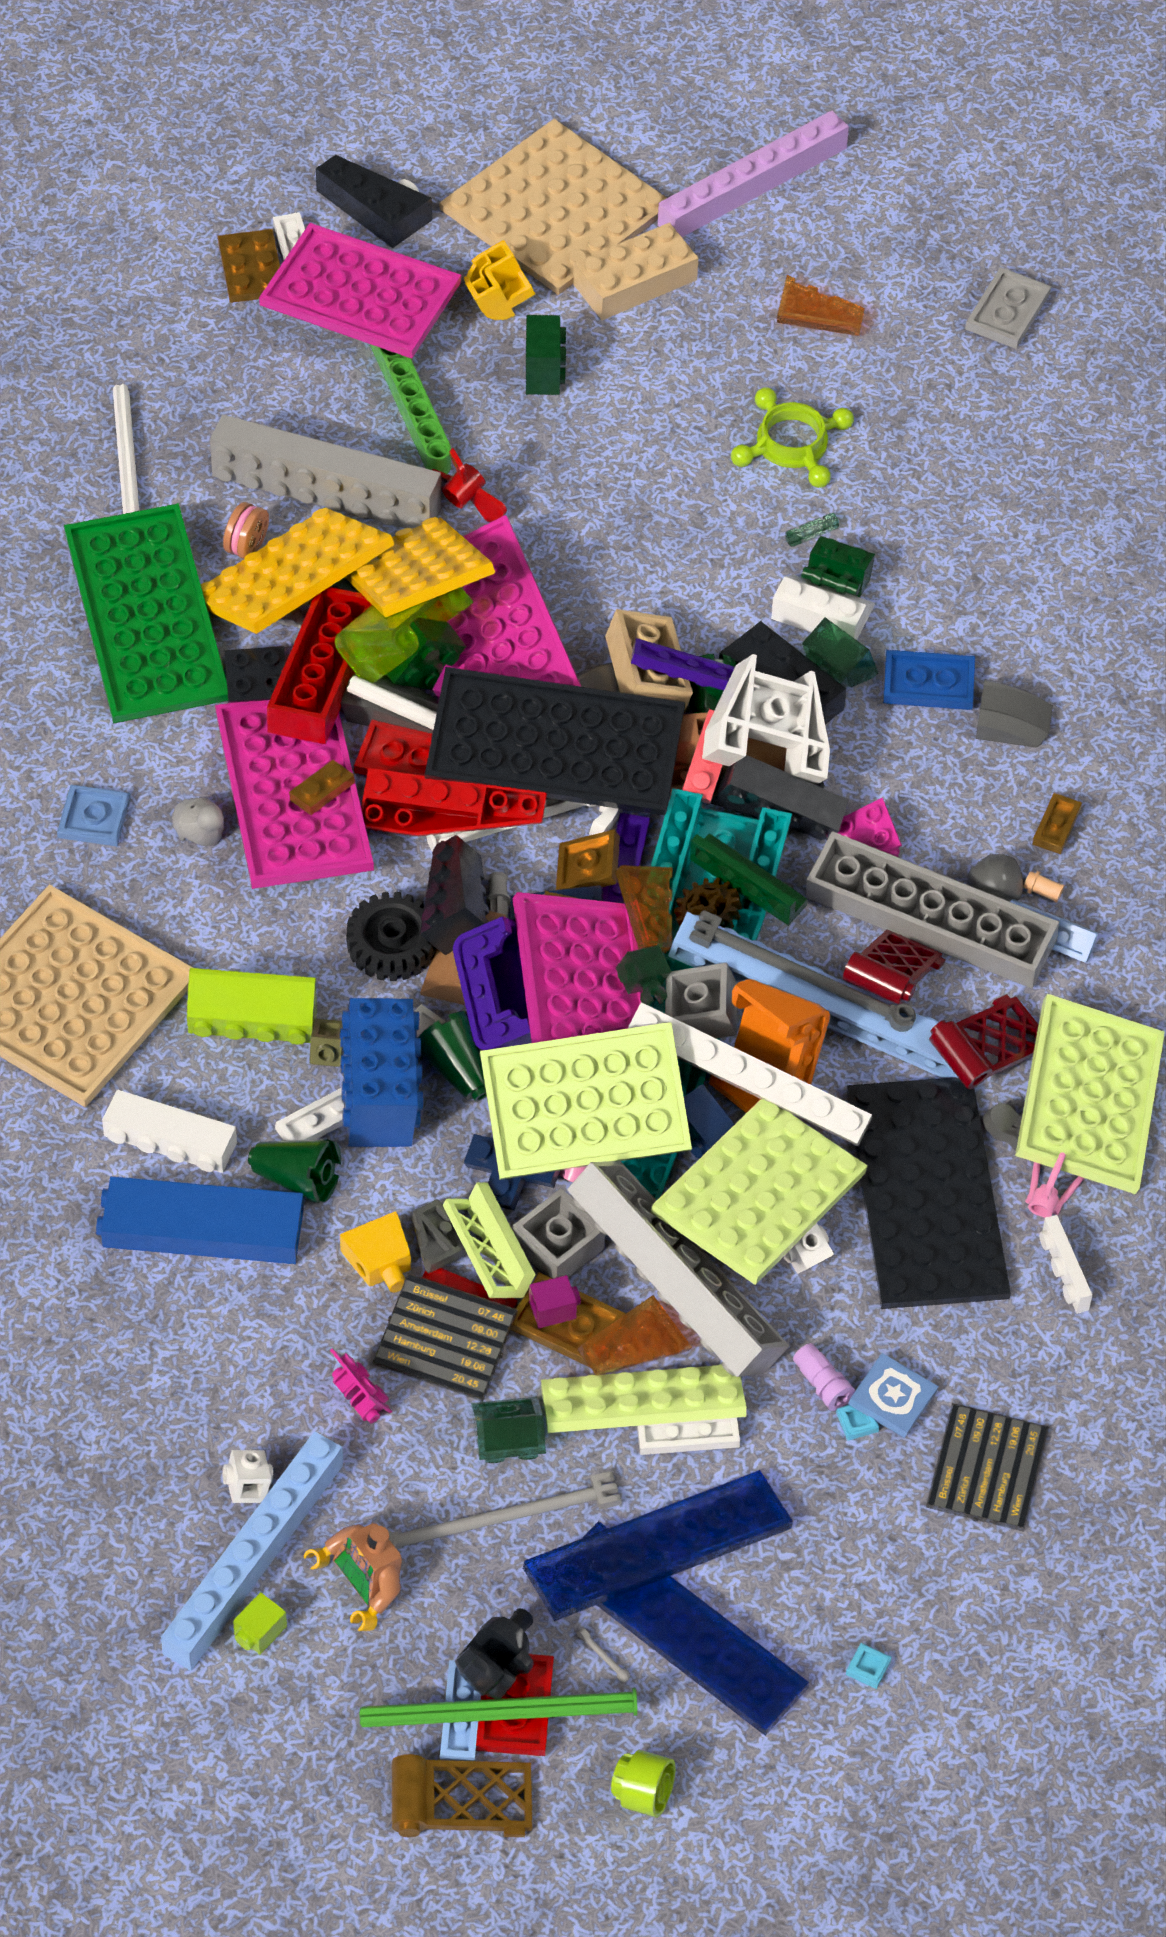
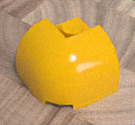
M504 240L471 260L473 265L468 270L467 276H464L465 284L481 312L487 318L493 320H506L515 316L512 308L535 295L531 284Z

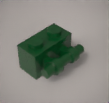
M820 536L810 552L808 567L805 566L803 568L801 577L811 580V584L834 588L837 593L843 595L848 593L861 597L871 579L875 554L831 538Z

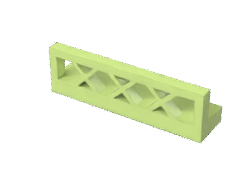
M477 1182L468 1199H446L443 1207L489 1297L524 1298L536 1274L489 1184ZM458 1210H467L472 1219L460 1214ZM469 1230L479 1235L482 1238L483 1243L477 1240L476 1238L472 1237L469 1233ZM482 1253L492 1259L495 1266L482 1259L480 1254ZM492 1277L504 1282L506 1286H496Z

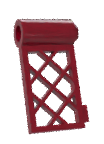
M887 929L861 953L854 952L844 970L843 980L900 1005L904 1001L909 1002L915 992L916 984L933 968L939 970L944 965L946 959L942 958L943 953Z
M1006 994L995 999L992 1003L993 1007L957 1023L942 1020L930 1030L932 1034L929 1038L930 1043L967 1089H972L988 1077L1033 1057L1035 1043L1026 1040V1033L1036 1038L1039 1024L1016 996L1010 998ZM1012 1008L1019 1017V1021L1007 1017V1010ZM986 1019L999 1023V1030L986 1026ZM1006 1026L1019 1030V1038L1007 1034ZM968 1028L979 1032L978 1039L970 1037L964 1029ZM985 1036L998 1039V1047L986 1043ZM1005 1042L1017 1046L1018 1054L1005 1050ZM985 1052L998 1056L997 1063L992 1065L985 1056Z

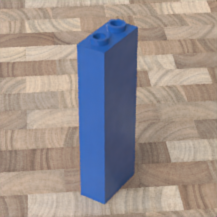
M110 1176L108 1189L103 1188L101 1207L105 1209L104 1215L97 1218L96 1235H101L104 1248L296 1264L304 1213L303 1193Z

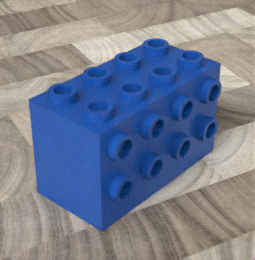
M349 998L348 1010H342L340 1047H343V1055H341L340 1068L341 1074H344L341 1097L342 1100H345L342 1125L347 1127L348 1147L412 1146L414 1128H420V1111L423 1110V1091H419V1084L422 1082V1065H418V1057H420L421 1040L417 1038L420 1018L419 1011L413 1010V999Z

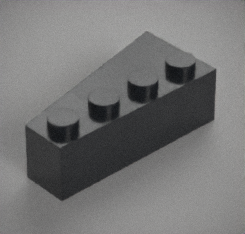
M334 155L316 168V191L391 248H394L432 221V198L338 155Z
M762 621L758 622L719 653V659L724 660L723 655H728L735 660L736 665L752 654L757 655L755 671L793 682L809 671H813L816 676L825 724L844 710L847 688Z
M746 755L731 766L725 765L722 768L710 804L757 819L760 817L762 807L791 813L792 818L789 829L808 834L815 839L828 840L832 831L839 832L849 799Z
M458 835L439 842L433 849L420 935L444 955L453 951V945L458 936L489 922L485 917L489 914L488 906L483 901V897L486 896V888L481 885V881L484 879L481 855Z

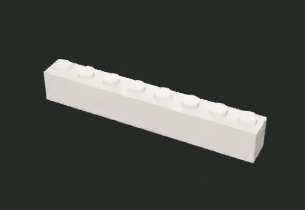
M642 1002L640 1003L628 1029L671 1022L678 1059L749 1094L771 1102L789 1113L859 1146L872 1119V1114Z

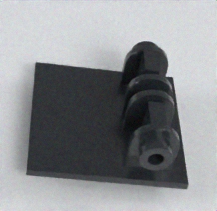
M284 646L225 650L228 703L270 700L285 666Z

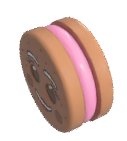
M248 502L240 503L231 514L226 525L223 537L224 550L243 559L247 554L256 552L262 545L268 530L269 514L267 510L256 507Z

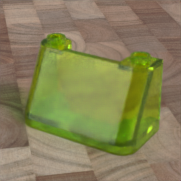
M460 587L386 618L371 605L336 635L335 645L338 652L356 675L373 684L409 658L418 649V638L409 626L413 621L421 617L448 622L469 607L473 601Z

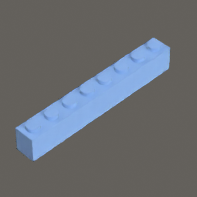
M315 1431L162 1634L163 1655L192 1671L342 1468V1446Z

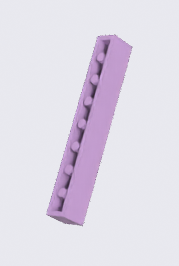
M833 111L818 117L659 202L658 226L660 227L670 222L680 236L684 237L847 149L849 126Z

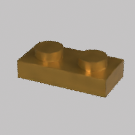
M331 760L289 792L290 801L308 814L313 815L355 783L354 774L335 760Z
M1053 793L1033 837L1032 845L1061 854L1079 815L1082 802Z

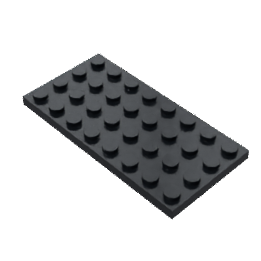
M445 667L425 770V779L547 793V798L665 816L670 798L685 702Z
M957 1077L847 1085L848 1103L872 1114V1119L859 1146L855 1145L857 1159L868 1165L866 1173L860 1180L881 1309L1010 1299L1011 1291L975 1089H967Z

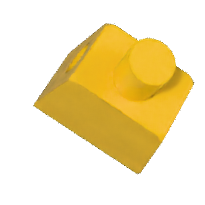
M396 1211L340 1234V1250L368 1286L372 1287L385 1281L392 1293L401 1291L404 1288L406 1279L403 1273L411 1270V1255Z

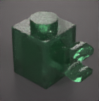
M657 945L627 952L617 965L616 970L618 978L623 983L628 995L642 992L640 995L642 1003L650 1006L653 1002L651 995H653L659 1004H663L667 998V992L661 985L672 971L660 946Z

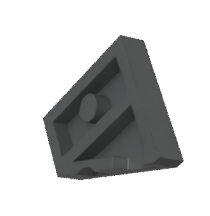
M438 1199L413 1211L411 1222L424 1267L428 1274L467 1255L443 1204Z

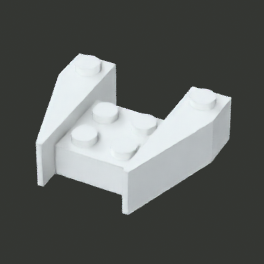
M752 654L735 666L705 730L702 759L731 766L746 756L748 738L787 748L784 771L814 785L821 783L828 776L830 747L815 672L809 671L794 682L755 671L757 655Z

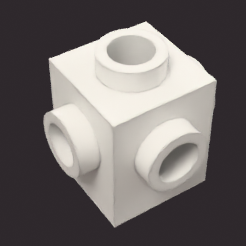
M816 1223L784 1256V1259L793 1265L797 1274L834 1255L828 1244L829 1238L825 1229Z
M264 1450L231 1451L229 1463L223 1466L222 1477L223 1483L229 1486L232 1503H261L268 1494L269 1486L273 1481V1467L267 1463Z

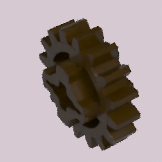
M704 878L702 885L693 882V889L691 891L683 889L682 892L685 897L676 899L678 907L674 909V913L679 927L687 912L693 915H700L702 911H707L722 918L720 927L733 929L732 920L740 919L741 916L738 910L743 909L736 888H732L729 881L722 884L720 878H716L713 883H710L708 878Z

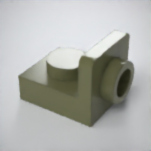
M315 1018L310 1043L311 1064L340 1066L342 1055L340 1028H342V1021Z

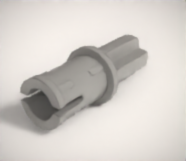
M493 872L488 878L489 895L486 897V904L489 906V911L505 914L506 918H508V906L510 904V896L507 894L508 876L503 872Z

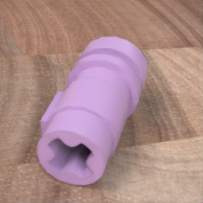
M810 1343L801 1347L795 1353L793 1361L811 1385L816 1388V1394L822 1399L828 1409L835 1411L837 1408L849 1403L855 1389L846 1380L841 1372L835 1371L833 1365L814 1344Z

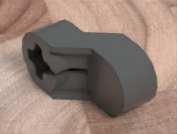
M998 1103L984 1114V1126L994 1139L1008 1143L1016 1151L1022 1116L1010 1105Z

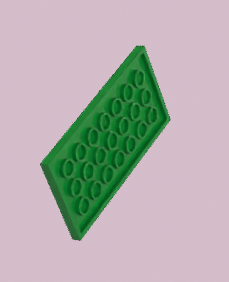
M179 503L64 525V533L113 724L228 701L227 681Z

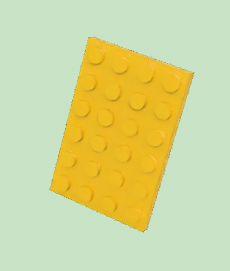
M326 507L316 510L310 518L302 523L293 525L288 532L280 537L269 540L267 545L258 551L247 554L244 560L224 569L216 578L202 583L201 588L207 610L216 616L257 634L395 545L390 534Z
M432 517L424 520L421 526L413 529L404 528L397 531L395 536L392 537L395 545L345 578L386 618L495 573L492 562L441 517Z

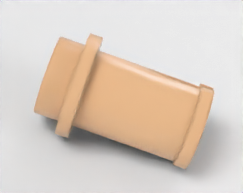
M1030 871L1023 888L1027 889L1029 894L1034 892L1057 903L1065 885L1041 876L1039 871H1036V873Z

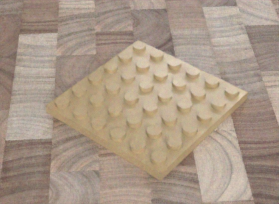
M552 119L439 203L441 211L491 247L504 240L520 268L559 295L573 285L574 262L636 237L658 220L659 202L667 199V197L556 119Z
M49 884L0 938V1057L86 1108L186 994L189 984V970L193 967Z

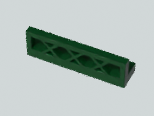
M710 833L705 838L696 834L691 840L690 860L716 878H720L722 882L729 881L732 888H736L738 893L789 926L807 906L808 899Z

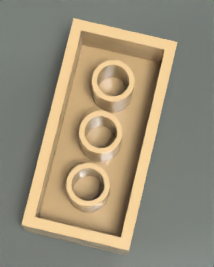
M669 222L574 262L573 285L601 320H605L696 281L699 258Z
M616 609L605 637L620 693L685 702V713L693 693L689 680L672 678L665 673L652 669L644 670L637 665L631 664L632 650L636 638L681 651L672 617Z

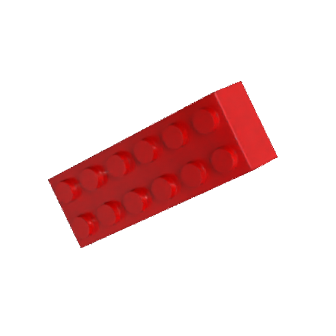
M329 587L313 598L267 705L268 733L326 745L341 709V700L349 678L355 675L376 624V608L361 593Z

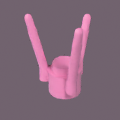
M1064 1152L1059 1154L1047 1184H1042L1040 1188H1037L1041 1164L1034 1162L1030 1191L1025 1201L1029 1204L1028 1208L1033 1214L1044 1218L1050 1217L1052 1214L1059 1215L1064 1203L1085 1179L1078 1176L1060 1198L1057 1196L1058 1191L1053 1186L1066 1156Z

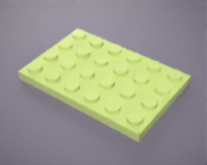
M1047 994L1043 999L1015 1156L1053 1168L1059 1154L1064 1152L1066 1156L1061 1171L1136 1194L1141 1184L1165 1032Z
M671 1022L480 1051L500 1180L585 1167L590 1162L625 1161L692 1150Z
M761 1099L652 1205L651 1213L756 1285L866 1173L868 1165L788 1111Z

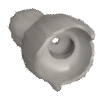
M208 798L184 799L174 807V812L172 813L173 828L182 842L187 838L195 844L210 846L217 844L221 839L224 831L223 811Z

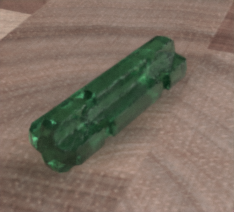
M835 513L822 516V520L819 517L800 525L798 530L795 527L786 531L785 540L790 547L801 544V540L806 542L825 534V530L830 532L839 527V519Z

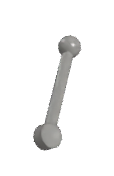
M582 1628L577 1632L578 1637L584 1643H587L617 1673V1678L620 1682L629 1680V1671L621 1669L591 1638L586 1629Z

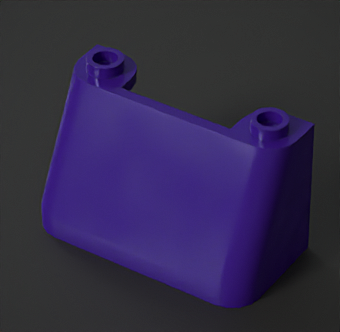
M502 916L461 934L453 945L454 959L475 1045L482 1050L532 1043L516 922Z

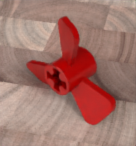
M452 448L449 454L457 472L453 476L441 472V480L446 482L441 491L446 499L460 509L471 500L484 520L489 523L504 516L507 512L505 504L481 489L486 484L484 477L473 466L467 463L463 465L456 451Z

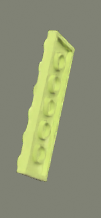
M722 1364L541 1380L548 1433L746 1417L747 1407L741 1377L729 1374Z

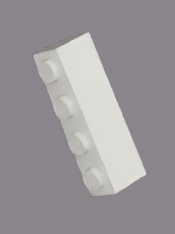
M120 1090L116 1091L102 1119L104 1136L108 1137L112 1142L117 1144L125 1142L137 1146L146 1153L157 1152L166 1155L174 1162L181 1163L185 1161L192 1163L206 1172L214 1170L223 1173L237 1144L236 1126Z

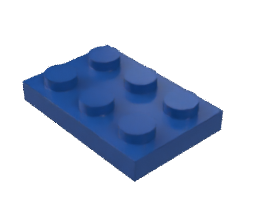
M886 649L883 703L972 710L975 656Z

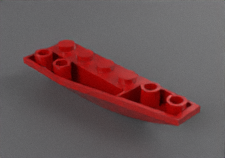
M368 768L361 810L365 827L368 830L419 837L542 824L547 793L494 785L425 779L423 775Z

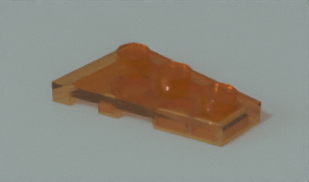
M789 275L786 276L777 314V323L860 336L865 308L838 296L828 297L819 293L817 287L810 284L805 287L796 283V278Z
M621 865L615 871L640 953H666L672 946V916L669 914V902L672 900L669 879L672 877V867Z
M652 1295L582 1344L577 1350L595 1375L598 1376L689 1351L692 1346L655 1296Z

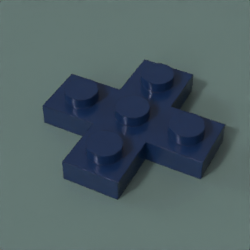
M477 1134L473 1135L464 1160L467 1168L491 1173L488 1184L500 1207L514 1211L525 1181L554 1188L560 1173L559 1170L500 1180L493 1138Z

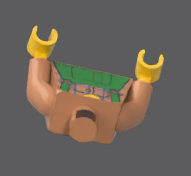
M375 1523L366 1527L362 1524H357L341 1529L325 1542L326 1546L324 1548L307 1550L304 1554V1559L316 1555L317 1563L310 1569H319L328 1566L330 1555H334L333 1561L369 1607L367 1611L357 1610L353 1612L350 1622L359 1623L363 1620L358 1631H371L377 1626L378 1619L376 1615L378 1613L382 1614L400 1593L402 1557L389 1540V1532L385 1527L378 1526Z

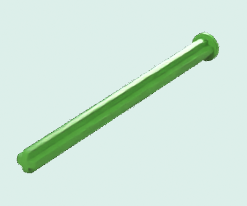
M632 1688V1692L362 1706L359 1716L362 1727L633 1713V1716H637L636 1688Z

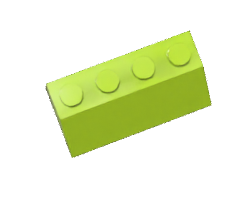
M190 968L187 1001L188 1033L199 1037H209L210 1035L226 1036L233 1040L254 1038L262 1042H271L273 1040L289 1041L296 1045L311 1043V1034L315 1018H317L316 978Z

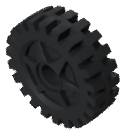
M383 892L381 899H378L375 894L370 896L369 903L364 899L359 903V909L354 908L352 916H349L347 922L346 942L352 962H356V967L360 971L365 968V974L370 977L376 973L379 980L384 981L385 975H387L390 981H397V975H401L402 980L409 979L411 972L416 976L421 973V967L426 969L430 965V960H432L436 953V947L420 935L424 902L419 898L414 902V897L410 894H407L402 899L401 892H394V897H389L388 892Z

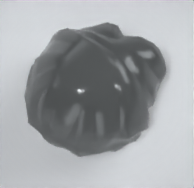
M990 854L971 867L968 873L969 886L1009 902L1012 899L1018 901L1022 896L1024 880L1021 869L1013 857L1005 854Z

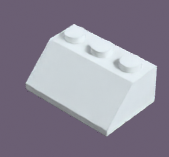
M789 575L783 578L773 597L771 619L854 647L875 603L848 593L843 595L837 593L834 588L825 585L817 586L811 584V580L796 575Z

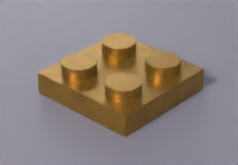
M613 829L559 843L556 890L599 885L606 887L617 884L620 836L617 831Z

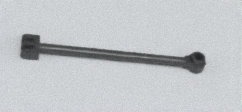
M707 911L700 913V921L696 922L695 930L689 936L692 942L705 948H709L712 940L718 941L882 1015L896 1031L906 1032L910 1030L916 1019L914 1009L908 1004H891L890 1006L719 929L722 918ZM899 1013H904L908 1017L904 1018Z

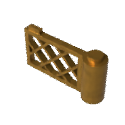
M414 1754L397 1756L392 1760V1829L399 1832V1835L403 1837H416L425 1829L504 1831V1837L525 1838V1831H532L531 1763L426 1760L424 1757ZM434 1771H448L456 1780L444 1790L434 1781ZM473 1772H483L491 1780L480 1791L467 1780ZM508 1773H523L524 1784L515 1792L501 1780ZM460 1784L474 1796L463 1807L449 1795ZM495 1785L508 1796L498 1808L484 1796ZM434 1791L439 1795V1796H438L437 1798H435V1799H434ZM522 1792H524V1801L519 1797ZM443 1800L456 1811L450 1819L434 1818V1808ZM478 1800L491 1812L485 1820H475L467 1812ZM514 1801L524 1810V1821L509 1820L502 1811Z

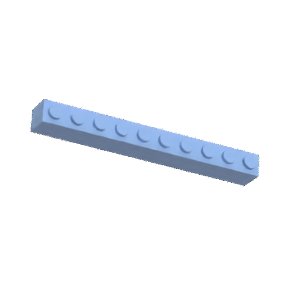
M687 912L673 941L669 957L694 968L727 963L737 983L752 979L820 1004L830 1013L827 1027L941 1078L957 1077L929 1041L932 1035L930 1030L939 1023L937 1020L931 1017H923L916 1013V1019L910 1030L906 1032L896 1031L891 1027L889 1021L885 1020L884 1016L718 941L712 940L709 948L692 942L689 936L695 930L696 922L700 920L699 915ZM720 926L718 927L719 929H722L730 934H733L750 943L762 947L770 952H773L812 971H815L832 980L844 984L883 1003H886L890 1006L891 1004H894L869 991L860 989L852 985L851 983L844 981L843 979H838L829 974H826L822 969L816 966H808L802 962H799L789 954L779 953L775 950H772L766 947V945L760 941H752L748 938L738 935V933L733 929L723 928ZM899 1013L904 1018L908 1017L904 1013Z

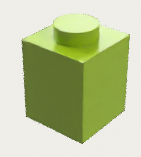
M260 1592L233 1620L234 1638L245 1650L252 1648L261 1655L287 1627L286 1611Z

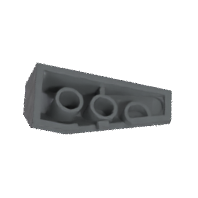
M362 670L352 676H357L437 712L439 703L437 698L416 687L394 684L385 673ZM352 677L349 678L341 700L346 721L369 726L371 720H377L433 734V730L348 692L347 687Z

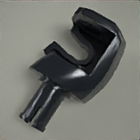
M518 1608L510 1619L506 1617H492L480 1628L471 1642L455 1659L460 1675L482 1696L486 1695L493 1699H501L515 1683L517 1675L526 1674L532 1670L534 1663L529 1656V1640L525 1633L533 1624L532 1615L527 1610Z

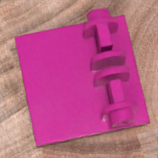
M883 798L843 817L838 834L899 858V847L902 844Z
M332 1348L330 1352L342 1365V1367L333 1371V1383L344 1394V1397L350 1400L351 1406L354 1407L363 1421L368 1420L370 1424L376 1422L380 1418L379 1412L382 1409L392 1413L393 1411L386 1404L389 1397L377 1384L374 1386L368 1379L370 1374L359 1361L355 1362L348 1353L345 1352L341 1355Z

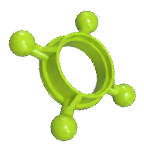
M769 387L759 389L755 394V403L760 409L767 410L768 412L758 428L757 444L751 447L744 444L735 446L731 451L733 464L738 467H746L751 464L754 457L763 455L767 460L781 467H806L809 471L808 480L812 486L816 488L827 486L831 480V473L827 467L818 465L817 461L826 452L828 445L827 431L833 428L846 430L852 426L854 415L851 410L844 407L838 408L833 412L832 417L826 418L806 404L787 402L777 405V395L773 389ZM798 420L811 426L817 434V439L804 447H786L773 441L768 431L778 422Z

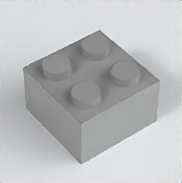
M721 963L666 972L665 1014L715 1039L736 1036L737 1007L732 1004V990L737 982L728 964Z
M562 1188L513 1225V1232L527 1259L542 1274L552 1279L565 1275L570 1277L604 1250L605 1235L595 1227V1220L587 1212L580 1210L574 1204L573 1199Z

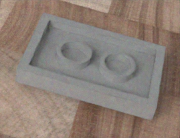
M1000 267L966 321L965 329L1017 349L1049 297L1051 286Z

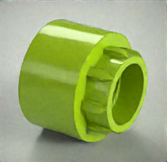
M640 1749L634 1754L626 1753L622 1755L613 1773L611 1782L612 1795L621 1801L623 1808L658 1818L663 1813L673 1789L676 1773L675 1761L671 1758Z

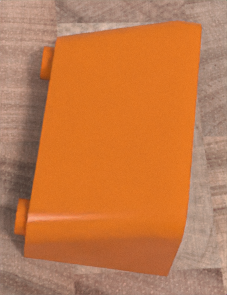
M752 979L738 982L732 990V1004L739 1009L744 1008L734 1048L811 1085L830 1019L829 1011L820 1004ZM711 1075L709 1084L745 1113L761 1100Z

